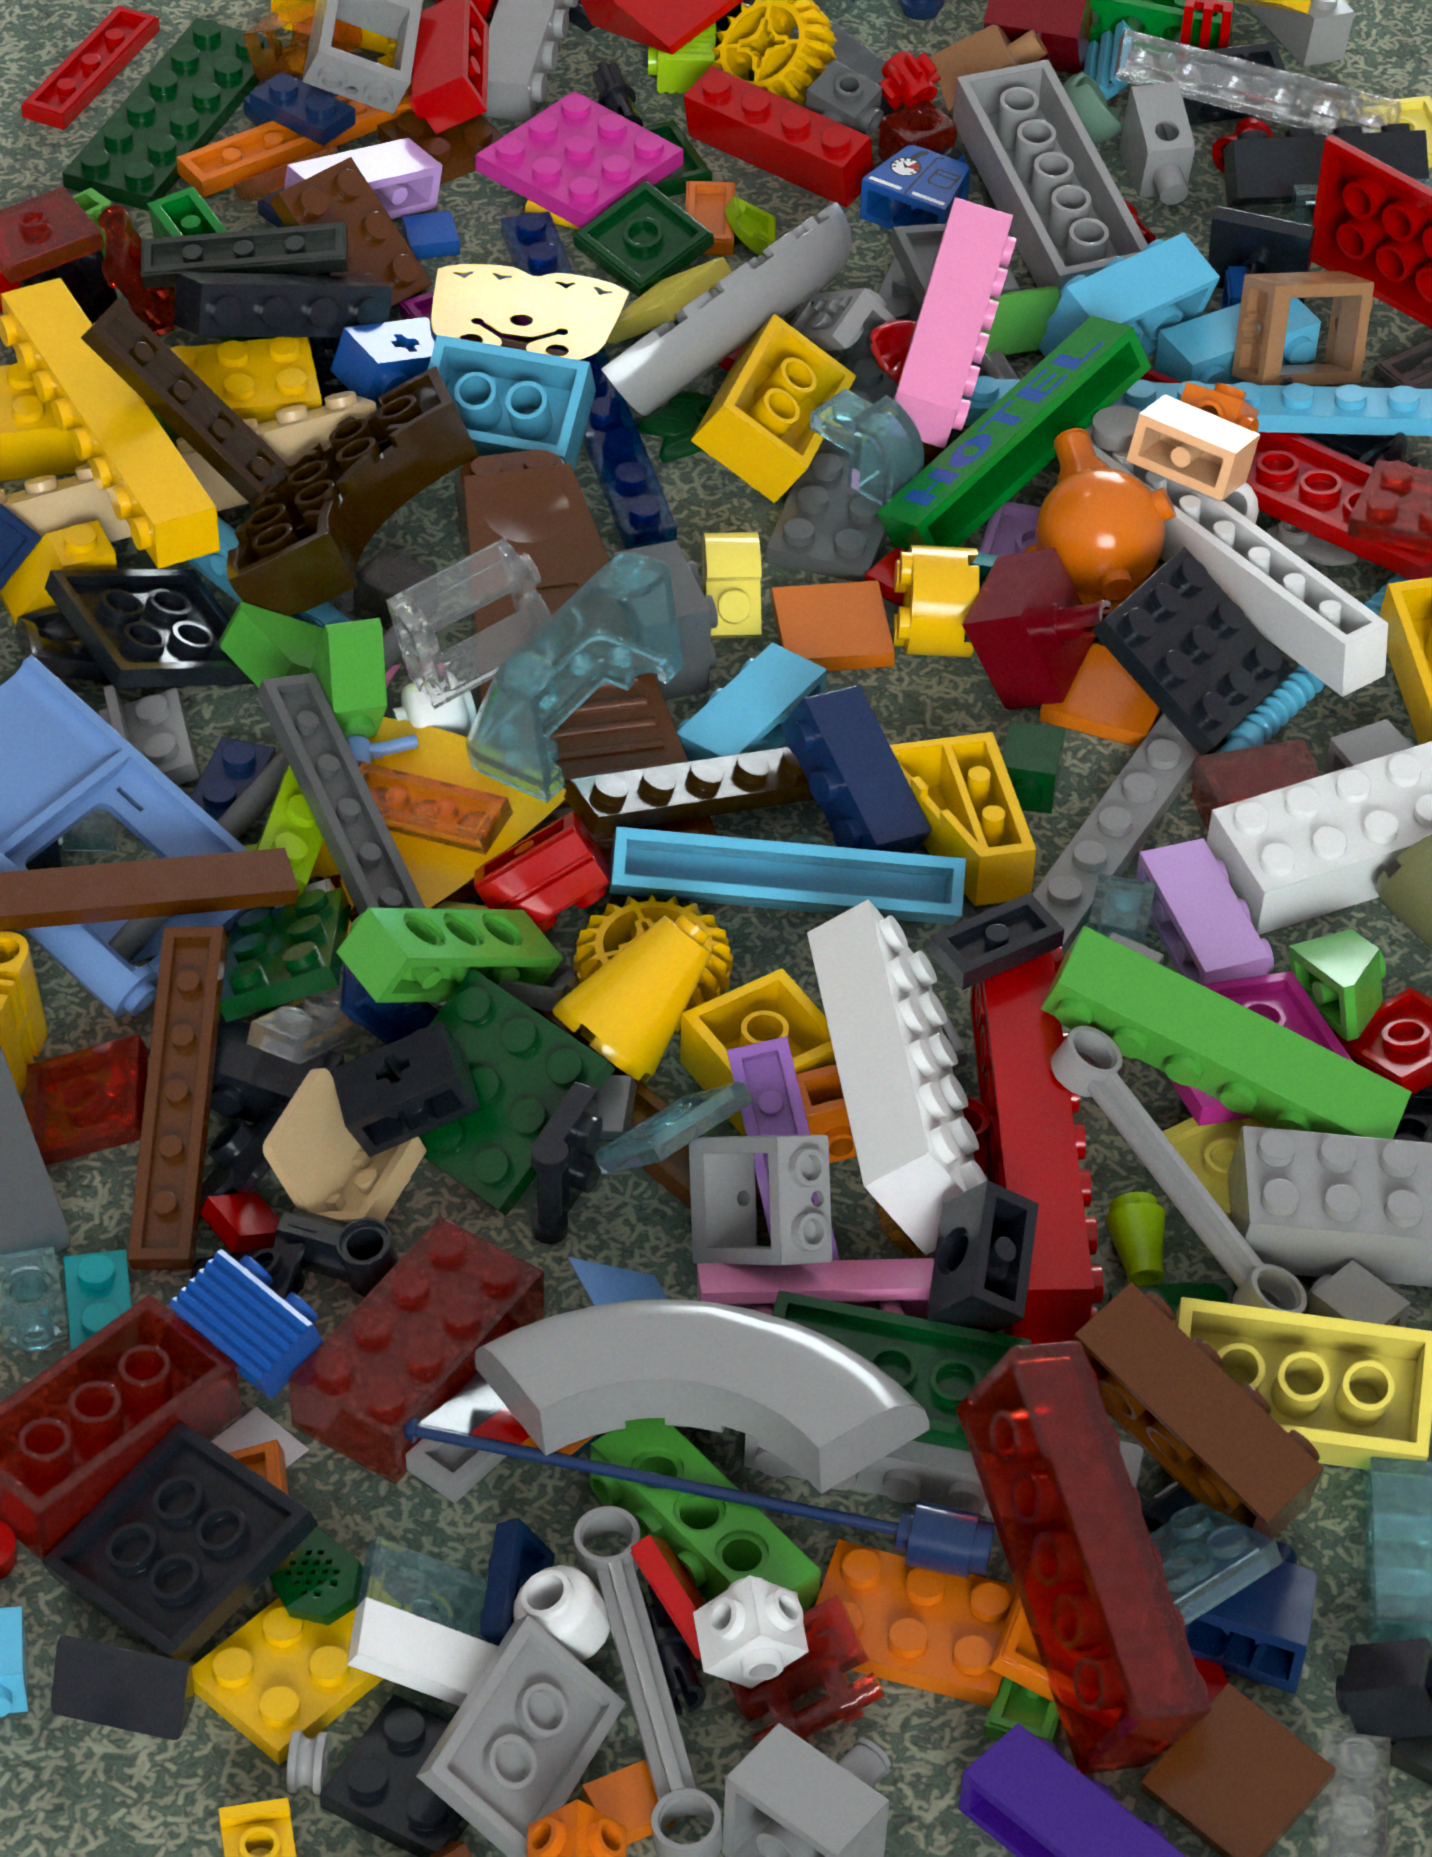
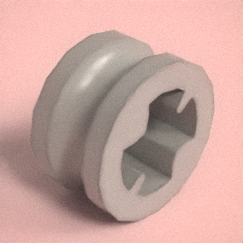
M303 1730L292 1731L287 1760V1792L297 1793L300 1787L308 1786L312 1789L313 1794L320 1795L325 1787L328 1771V1732H319L316 1738L309 1739L304 1736Z

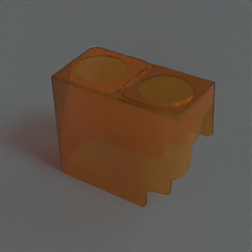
M287 0L244 34L257 80L271 79L281 71L293 77H303L316 0ZM336 19L331 47L351 53L362 42L361 28ZM288 23H292V41L289 46L282 47L276 39L275 30L283 28ZM257 32H263L266 35L270 49L261 48L259 38L255 35Z

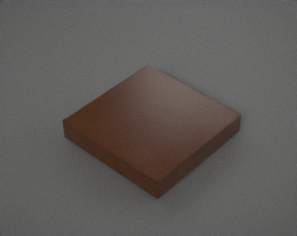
M1228 1683L1141 1780V1790L1221 1856L1265 1857L1335 1777L1336 1768Z

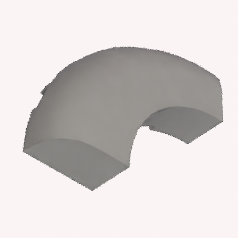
M837 202L824 208L816 214L817 217H810L801 225L769 245L762 251L765 256L760 255L745 262L716 283V289L713 288L710 291L704 292L675 314V317L680 322L677 326H675L672 320L668 323H663L601 368L622 397L638 413L644 416L649 415L745 345L773 314L783 318L803 304L813 294L831 283L845 268L852 249L851 227Z
M662 1299L632 1300L595 1305L554 1315L526 1325L475 1350L476 1369L545 1456L585 1438L618 1429H626L625 1421L665 1418V1425L695 1427L723 1433L724 1428L727 1427L758 1439V1447L767 1450L788 1463L822 1494L930 1430V1422L925 1409L898 1382L865 1357L836 1340L798 1323L752 1309L720 1303Z

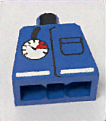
M908 145L862 179L860 218L891 230L893 227L946 224L955 197L968 201L971 169L966 164L963 154L954 147H945L939 153L916 145Z

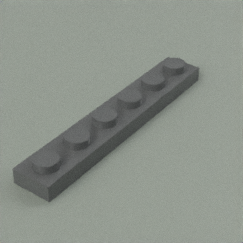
M315 673L262 679L257 696L358 914H362L367 908H425Z

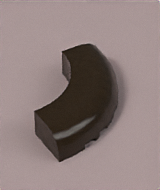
M436 366L379 396L378 400L382 407L365 418L355 419L352 416H348L338 423V427L329 435L330 442L322 448L320 443L313 442L287 465L291 474L280 486L277 483L268 484L250 506L253 514L248 517L245 523L240 524L235 531L239 541L238 547L229 550L227 557L228 581L243 602L282 615L291 616L308 611L356 588L355 576L359 558L365 546L381 525L424 488L461 465L479 457Z

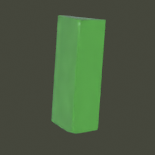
M1053 285L1001 293L999 300L990 297L991 300L997 301L999 304L990 332L982 329L980 331L990 334L985 353L990 354L998 350L1004 355L1039 350L1038 347L1047 329L1046 323L1055 312L1060 300L1059 288Z

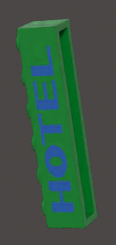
M1090 316L881 507L876 514L894 548L900 547L908 552L910 545L959 547L1057 456L1054 449V440L1060 433L1072 428L1085 430L1093 422V417L1099 410L1111 406L1152 368L1134 328Z

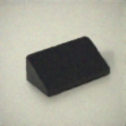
M60 1636L57 1643L51 1695V1708L54 1714L170 1740H178L182 1736L195 1702L191 1663L76 1637Z

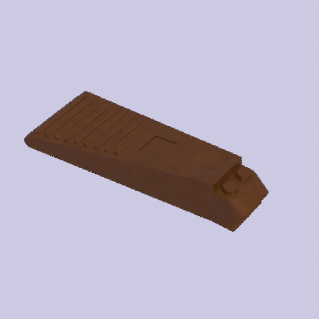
M529 450L479 456L465 463L455 477L454 488L458 511L456 522L466 558L482 743L510 754L535 767L560 784L565 790H567L570 779L688 762L571 464H565L558 455L548 450ZM565 799L552 813L516 844L572 812L573 808ZM710 816L638 827V829L717 836ZM615 831L593 835L590 832L592 839L596 841L611 865L612 841Z

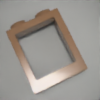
M1345 271L1245 274L1231 375L1256 385H1280L1285 377H1291L1293 383H1302L1309 386L1360 383L1366 355L1365 346L1370 312L1373 306L1375 282ZM1333 297L1324 364L1282 366L1291 298Z

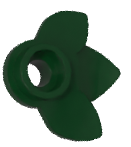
M700 393L676 395L668 401V407H659L649 415L643 416L636 425V431L638 434L665 437L660 450L662 462L698 453L703 449L694 444L691 439L714 398H709L707 395Z

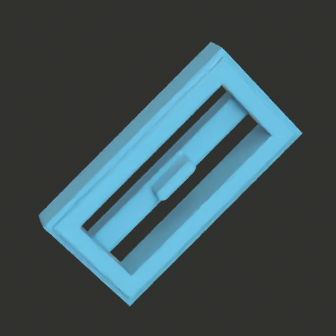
M1124 20L1116 24L1115 36L1109 30L1101 35L1100 45L1093 40L1088 44L1084 73L1097 82L1106 101L1128 85L1134 30Z

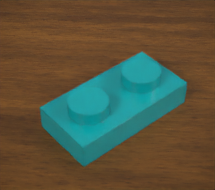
M126 1249L63 1256L73 1368L137 1361Z

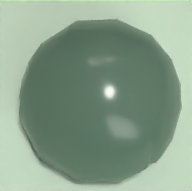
M1080 72L1070 77L1064 83L1063 88L1093 143L1105 142L1122 132L1124 123L1118 120L1122 110L1119 107L1107 106L1105 96L1094 79L1084 72Z

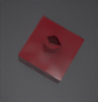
M988 0L983 22L984 28L990 25H999L1011 42L1033 29L1042 40L1048 54L1036 62L1049 60L1055 71L1073 74L1082 72L1093 26L1091 0Z
M1049 548L997 557L962 626L1004 708L1011 710L1064 702L1096 636L1091 630L1114 609H1110L1112 604L1108 600L1083 605L1056 549Z

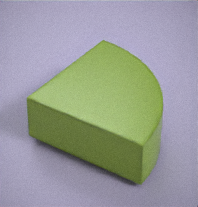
M733 196L724 208L730 227L748 248L759 256H765L762 251L776 241V217Z

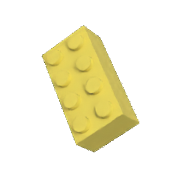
M1181 1297L1174 1323L1191 1340L1199 1337L1206 1341L1222 1359L1223 1367L1221 1369L1239 1386L1246 1383L1256 1389L1268 1402L1271 1408L1269 1415L1287 1433L1295 1430L1307 1438L1320 1456V1459L1317 1461L1318 1463L1418 1477L1429 1455L1432 1421V1331Z

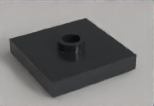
M1216 206L1211 222L1208 263L1220 276L1216 287L1223 289L1225 270H1228V266H1246L1247 274L1310 272L1315 226ZM1298 298L1303 304L1305 303L1306 298Z

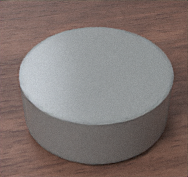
M1123 405L1109 406L1099 410L1093 417L1092 437L1094 442L1107 451H1129L1140 411Z

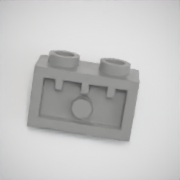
M859 288L813 294L804 302L789 325L823 351L847 349L861 337L863 332H870L881 324L897 319L885 308L886 303L880 295L870 289Z
M113 685L103 687L107 708L99 710L100 717L174 784L180 785L200 778L183 701L177 687L126 704L122 703L119 693Z

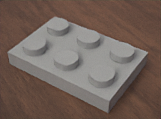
M526 1615L512 1624L416 1777L507 1857H527L528 1825L565 1805L626 1702L529 1615Z

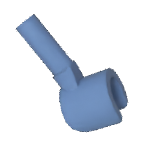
M416 734L381 743L380 741L371 743L367 738L358 735L346 738L364 779L371 774V760L419 748Z

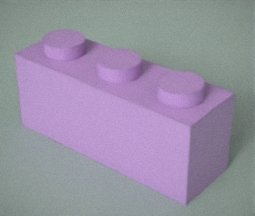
M409 138L287 165L284 190L352 157L391 219L435 209L437 207L443 167L441 163Z
M1204 838L1139 853L1134 891L1179 974L1199 984L1268 975V973L1273 971L1274 957L1269 942L1265 938L1260 939L1251 923V915L1247 903L1244 899H1238L1229 884L1228 872L1224 862L1221 859H1215Z

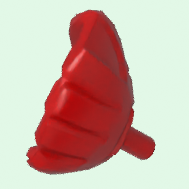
M890 321L875 327L870 332V340L872 341L870 348L873 357L876 358L877 365L882 372H887L888 377L897 384L901 377L917 321Z

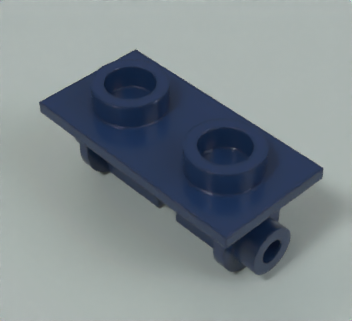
M344 965L340 1010L351 1021L363 1026L386 1045L407 1037L418 1029L427 1028L439 1013V1010L428 1002H413L406 1007L403 1005L408 1002L376 1003L347 965Z

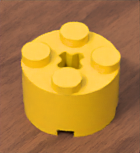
M910 545L908 552H901L900 560H896L894 591L904 593L903 607L899 606L898 614H894L893 646L903 647L905 655L972 657L974 647L971 642H964L967 633L962 624L979 593V566L968 565L972 564L978 556L977 548Z

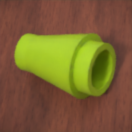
M1129 1192L1122 1194L1110 1202L1108 1206L1109 1213L1105 1217L1104 1222L1126 1271L1128 1284L1132 1282L1136 1287L1158 1285L1165 1278L1163 1270L1165 1209L1158 1205L1157 1198L1150 1193Z

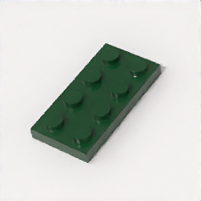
M778 1291L772 1316L798 1323L821 1333L865 1357L898 1382L925 1409L930 1422V1430L912 1441L1002 1459L1007 1458L1030 1357L1032 1340Z

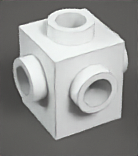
M749 1575L746 1578L739 1579L733 1582L728 1587V1590L693 1612L703 1672L753 1688L765 1680L778 1676L784 1667L809 1652L803 1624V1610L799 1603L797 1592L770 1583L762 1578Z

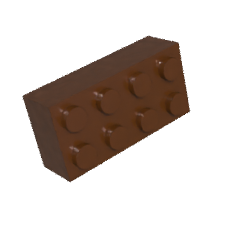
M1130 1282L1075 1333L1067 1375L1244 1548L1260 1552L1309 1505L1324 1469L1317 1462L1320 1456L1311 1442L1301 1433L1295 1430L1287 1433L1269 1415L1271 1408L1256 1389L1246 1383L1239 1386L1221 1369L1223 1367L1222 1359L1206 1341L1199 1337L1191 1340L1173 1323L1176 1317L1162 1298L1151 1291L1143 1294Z

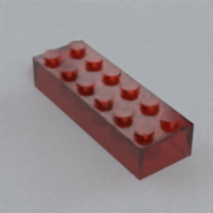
M1081 1340L1013 1346L956 1407L1042 1666L1045 1667L1049 1677V1687L1077 1770L1086 1775L1147 1766L1212 1711L1208 1701L1207 1686L1194 1662L1185 1636L1183 1618L1175 1608L1163 1574L1162 1558L1158 1550L1153 1546L1141 1512L1139 1493L1132 1486L1120 1452L1118 1434L1110 1424L1099 1393L1096 1372L1088 1362Z

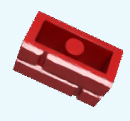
M573 810L481 865L475 870L474 886L488 909L524 910L542 933H544L556 923L558 919L556 914L573 904L578 909L586 908L603 897L607 892L605 885L611 883V866L596 841L592 839L590 832L578 814Z

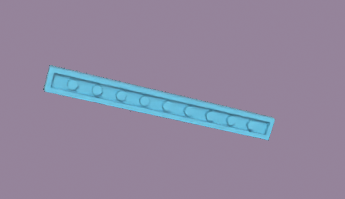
M979 376L972 397L962 395L963 399L971 401L964 425H972L1012 389L1020 379H995L989 376ZM1138 380L1111 406H1129L1142 412L1163 395L1180 401L1186 382L1152 383L1147 380ZM1186 381L1211 390H1214L1216 385L1204 384L1199 381ZM1251 382L1226 384L1246 393L1244 401L1259 411L1256 418L1259 422L1258 432L1397 435L1398 433H1404L1405 436H1432V389H1415L1410 386L1370 388L1353 384L1340 387L1309 386L1302 383H1293L1287 386L1256 385Z

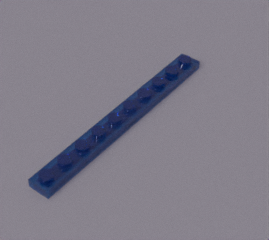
M530 212L520 216L501 218V234L515 268L532 276H543L553 273L574 274L550 212ZM555 282L556 284L562 285L564 288H568L571 285H575V283L564 284L561 282ZM557 329L556 332L548 333L541 336L543 339L558 334L566 335L568 331L565 329ZM551 345L548 347L569 352L566 347L561 345ZM603 346L598 353L581 359V361L590 362L596 388L583 437L584 446L624 548H638L677 540L676 522L628 404L601 370L610 362Z

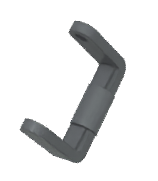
M559 964L544 984L552 987L511 980L500 981L497 985L528 1007L552 1011L563 997L579 985L577 971L572 966Z

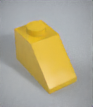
M98 520L46 533L0 590V598L15 627L19 616L57 606L45 589L50 570H117L116 552Z

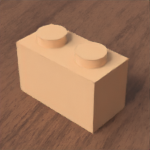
M1163 395L1139 413L1126 461L1223 501L1247 481L1260 434L1175 398Z

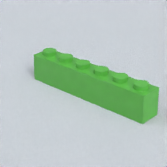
M1085 925L1066 952L1041 1006V1010L1055 1016L1065 1027L1070 1029L1078 1026L1096 1028L1107 1034L1117 1044L1122 1056L1139 1059L1165 1072L1172 1081L1183 1086H1193L1220 1100L1227 1109L1239 1114H1248L1275 1129L1393 1139L1412 1093L1398 1084Z

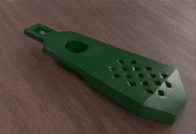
M317 1526L298 1545L293 1554H290L269 1576V1579L290 1617L330 1625L357 1608L364 1569L355 1556Z

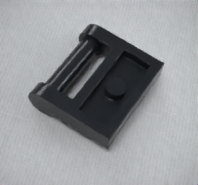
M576 1081L531 1148V1165L534 1171L537 1172V1208L531 1218V1230L534 1238L544 1244H556L567 1236L568 1212L582 1191L590 1193L594 1189L602 1170V1160L597 1158V1142L603 1126L602 1118L597 1116V1089Z

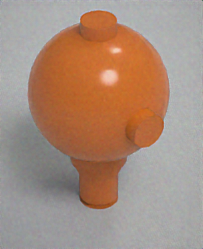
M1081 428L1068 429L1060 433L1054 440V449L1060 465L1057 485L1046 496L1039 510L1036 521V543L1026 547L1025 552L1055 548L1076 591L1103 595L1108 600L1123 599L1131 594L1134 587L1144 581L1157 565L1165 542V521L1176 517V512L1164 487L1151 492L1144 483L1131 474L1114 468H1108L1105 462L1096 457L1090 435L1086 430Z

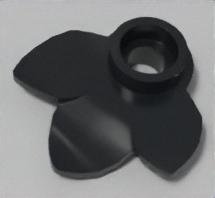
M274 1112L259 1124L249 1125L242 1118H238L218 1134L208 1150V1155L216 1162L215 1169L202 1185L201 1207H203L207 1196L223 1195L232 1187L237 1192L244 1193L251 1190L263 1179L271 1167L263 1154V1144L283 1112Z

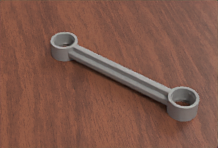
M1078 1026L1072 1029L1051 1057L1053 1074L1069 1091L1083 1097H1093L1238 1287L1233 1296V1304L1302 1313L1307 1306V1295L1298 1279L1284 1268L1273 1264H1264L1118 1075L1117 1072L1122 1066L1123 1058L1117 1044L1107 1034L1096 1028ZM1264 1296L1268 1297L1276 1306L1271 1304Z
M615 1506L594 1508L585 1513L575 1526L573 1535L576 1560L580 1571L586 1574L592 1581L598 1583L600 1593L606 1604L608 1622L658 1801L651 1815L654 1849L658 1857H717L723 1845L720 1809L711 1796L697 1789L636 1571L639 1566L630 1553L632 1551L630 1547L641 1540L639 1524L635 1517L625 1509ZM603 1534H618L631 1542L623 1552L608 1557L594 1555L585 1548L591 1540ZM682 1816H697L706 1820L711 1825V1830L706 1837L691 1844L675 1843L666 1838L662 1832L672 1820Z

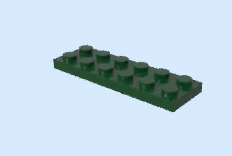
M196 18L62 172L63 187L79 192L92 188L108 200L149 211L147 203L163 198L181 177L177 173L176 157L208 145L244 102L243 98L249 96V93L255 89L283 55L282 40L263 36L255 31H245L222 25L214 20Z

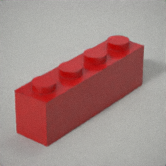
M711 66L683 95L690 137L832 202H837L843 207L847 208L861 194L862 179L874 170L870 136L714 66Z

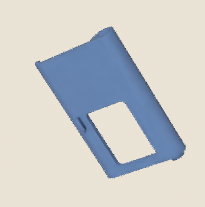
M32 654L23 660L19 670L0 686V873L28 870L26 864L98 809L110 812L160 859L248 851ZM256 908L210 912L193 927L223 926L225 933L233 928L234 922H237L245 913ZM86 923L21 929L116 1017H121L128 1012L132 1016H136L154 1000L157 991L160 954L143 966H133Z

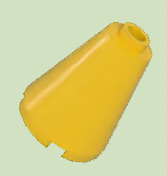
M681 914L675 922L664 916L563 997L552 1009V1012L572 1032L575 1033L580 1028L582 1030L580 1034L590 1042L589 1046L629 1076H632L633 1079L638 1082L641 1080L644 1084H647L654 1076L681 1019V1013L685 1011L712 954L703 945L710 935L684 914Z

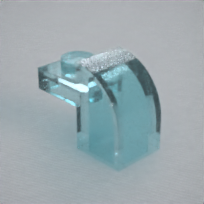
M845 388L811 412L810 429L850 453L848 486L881 506H884L923 470L924 449L920 434L907 412L889 396L886 395L875 404H872Z

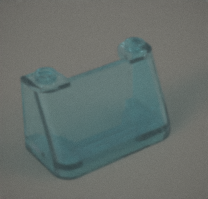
M626 552L616 556L592 576L501 664L496 671L466 738L468 759L473 769L548 803L565 786L563 771L555 764L559 759L557 742L548 737L605 681L628 691L634 685L633 678L636 676L657 673L658 680L667 684L683 668L670 565L634 552Z

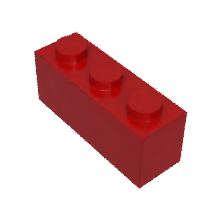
M444 0L421 11L411 74L412 92L409 93V102L415 115L420 120L425 118L435 134L487 112L489 26L472 0Z

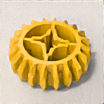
M755 0L751 6L741 2V13L737 17L727 16L730 25L728 29L716 32L721 44L711 49L715 53L716 60L712 66L798 105L805 106L807 89L827 68L826 64L837 59L834 50L831 48L837 40L834 37V32L830 30L832 25L829 22V18L812 0ZM793 27H798V39L792 36ZM749 69H752L755 73L754 81H749Z
M651 893L646 902H637L628 896L622 908L607 903L603 916L591 915L589 924L585 930L580 931V936L576 942L573 969L577 971V979L579 984H581L662 917L667 916L675 922L681 914H684L710 935L703 945L712 952L685 1009L687 1011L727 992L730 986L733 955L730 954L726 930L718 928L714 915H701L697 903L681 907L676 896L672 897L668 902L656 901ZM681 1019L675 1030L676 1032H679L681 1028Z

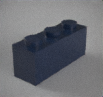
M860 685L805 697L781 727L785 733L789 749L796 755L809 782L811 794L815 801L819 803L833 831L837 847L913 853L932 832V829Z

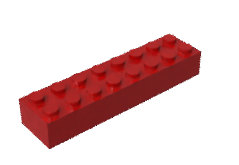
M1062 947L971 986L969 999L979 1100L985 1104L989 1114H991L989 1151L986 1164L988 1181L1039 1203L1024 1319L1003 1328L1004 1335L1032 1340L1027 1369H1068L1075 1333L1097 1314L1096 1307L1092 1306V1304H1102L1104 1291L1102 1266H1091L1090 1255H1096L1097 1222L1095 1217H1085L1084 1207H1090L1091 1174L1089 1169H1079L1078 1161L1085 1158L1084 1123H1074L1073 1114H1078L1080 1095L1066 1089L1057 1080L1051 1069L1052 1055L1070 1032H1063L1062 1024L1056 1017L1041 1010V1006L1063 961Z

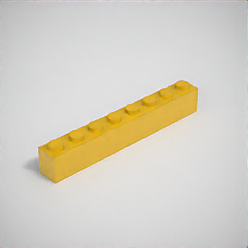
M57 278L1 293L3 315H0V337L6 347L12 346L14 348L22 373L24 375L30 373L33 377L39 399L42 403H50L60 431L67 430L71 435L73 448L80 461L86 459L90 464L91 473L99 490L106 489L109 493L116 517L119 520L126 519L128 522L131 536L139 551L145 549L158 569L220 551L215 504L145 401L81 339V336L92 324L62 279Z

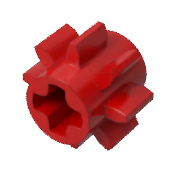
M902 51L892 56L884 64L881 73L885 79L878 82V85L882 87V94L893 110L898 109L904 104L908 111L915 112L933 101L938 92L934 84L940 81L941 78L936 72L938 69L925 52L915 58L910 51Z

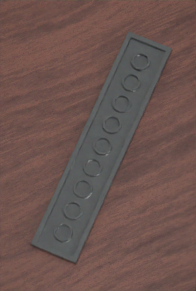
M894 255L878 295L884 299L886 303L885 308L897 320L917 321L921 307ZM863 332L856 341L845 366L856 375V378L808 469L793 484L766 546L765 563L853 582L865 581V573L878 562L888 535L876 512L911 481L919 462L917 440L885 430L898 384L888 377L887 372H882L877 365L876 358L873 357L870 348L872 344L870 332Z

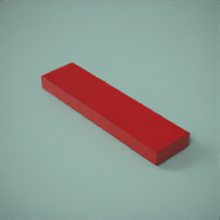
M118 5L21 104L22 117L65 130L160 31L159 17Z

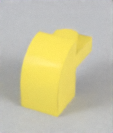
M758 532L703 533L701 538L702 590L705 592V596H712L718 616L717 627L711 629V639L761 638L760 580L762 578Z

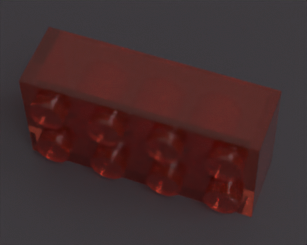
M440 1217L289 1378L292 1427L388 1481L397 1484L408 1472L406 1470V1453L423 1439L417 1437L415 1443L409 1442L403 1433L405 1423L414 1417H419L421 1422L462 1390L478 1371L475 1365L476 1349L518 1328L544 1319V1271Z
M151 1294L147 1295L0 1403V1520L10 1526L16 1539L39 1559L43 1560L179 1421H182L207 1439L241 1413L237 1364Z

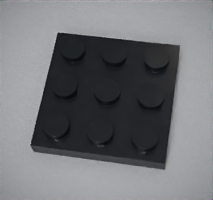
M1185 546L1091 630L1201 756H1204L1214 748L1293 671L1281 657L1278 650L1264 638L1245 616L1242 609L1229 598L1208 574L1206 568L1194 558Z
M194 569L50 570L45 585L46 591L114 688L136 689L138 687L168 686L184 688L186 686L206 685L230 687L233 685L254 684L220 648V638L231 619Z
M179 1421L41 1562L54 1579L154 1653L164 1657L188 1661L318 1526V1523L308 1508L182 1421Z

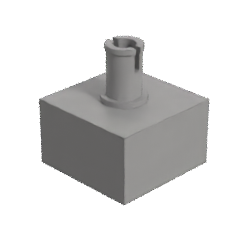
M778 1723L725 1777L722 1854L725 1857H884L890 1800L874 1790L873 1787L891 1771L889 1769L891 1762L888 1756L877 1744L868 1739L861 1738L836 1763Z

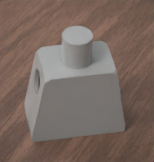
M1178 82L1131 86L1118 152L1138 197H1160L1162 203L1166 205L1178 204L1188 196L1187 186L1195 152V142Z

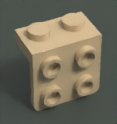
M326 1068L311 1069L263 1144V1154L297 1209L348 1223L364 1217L376 1218L385 1222L387 1215L404 1187L409 1183L412 1174L427 1151L420 1138L416 1137L369 1157L345 1127L334 1080Z

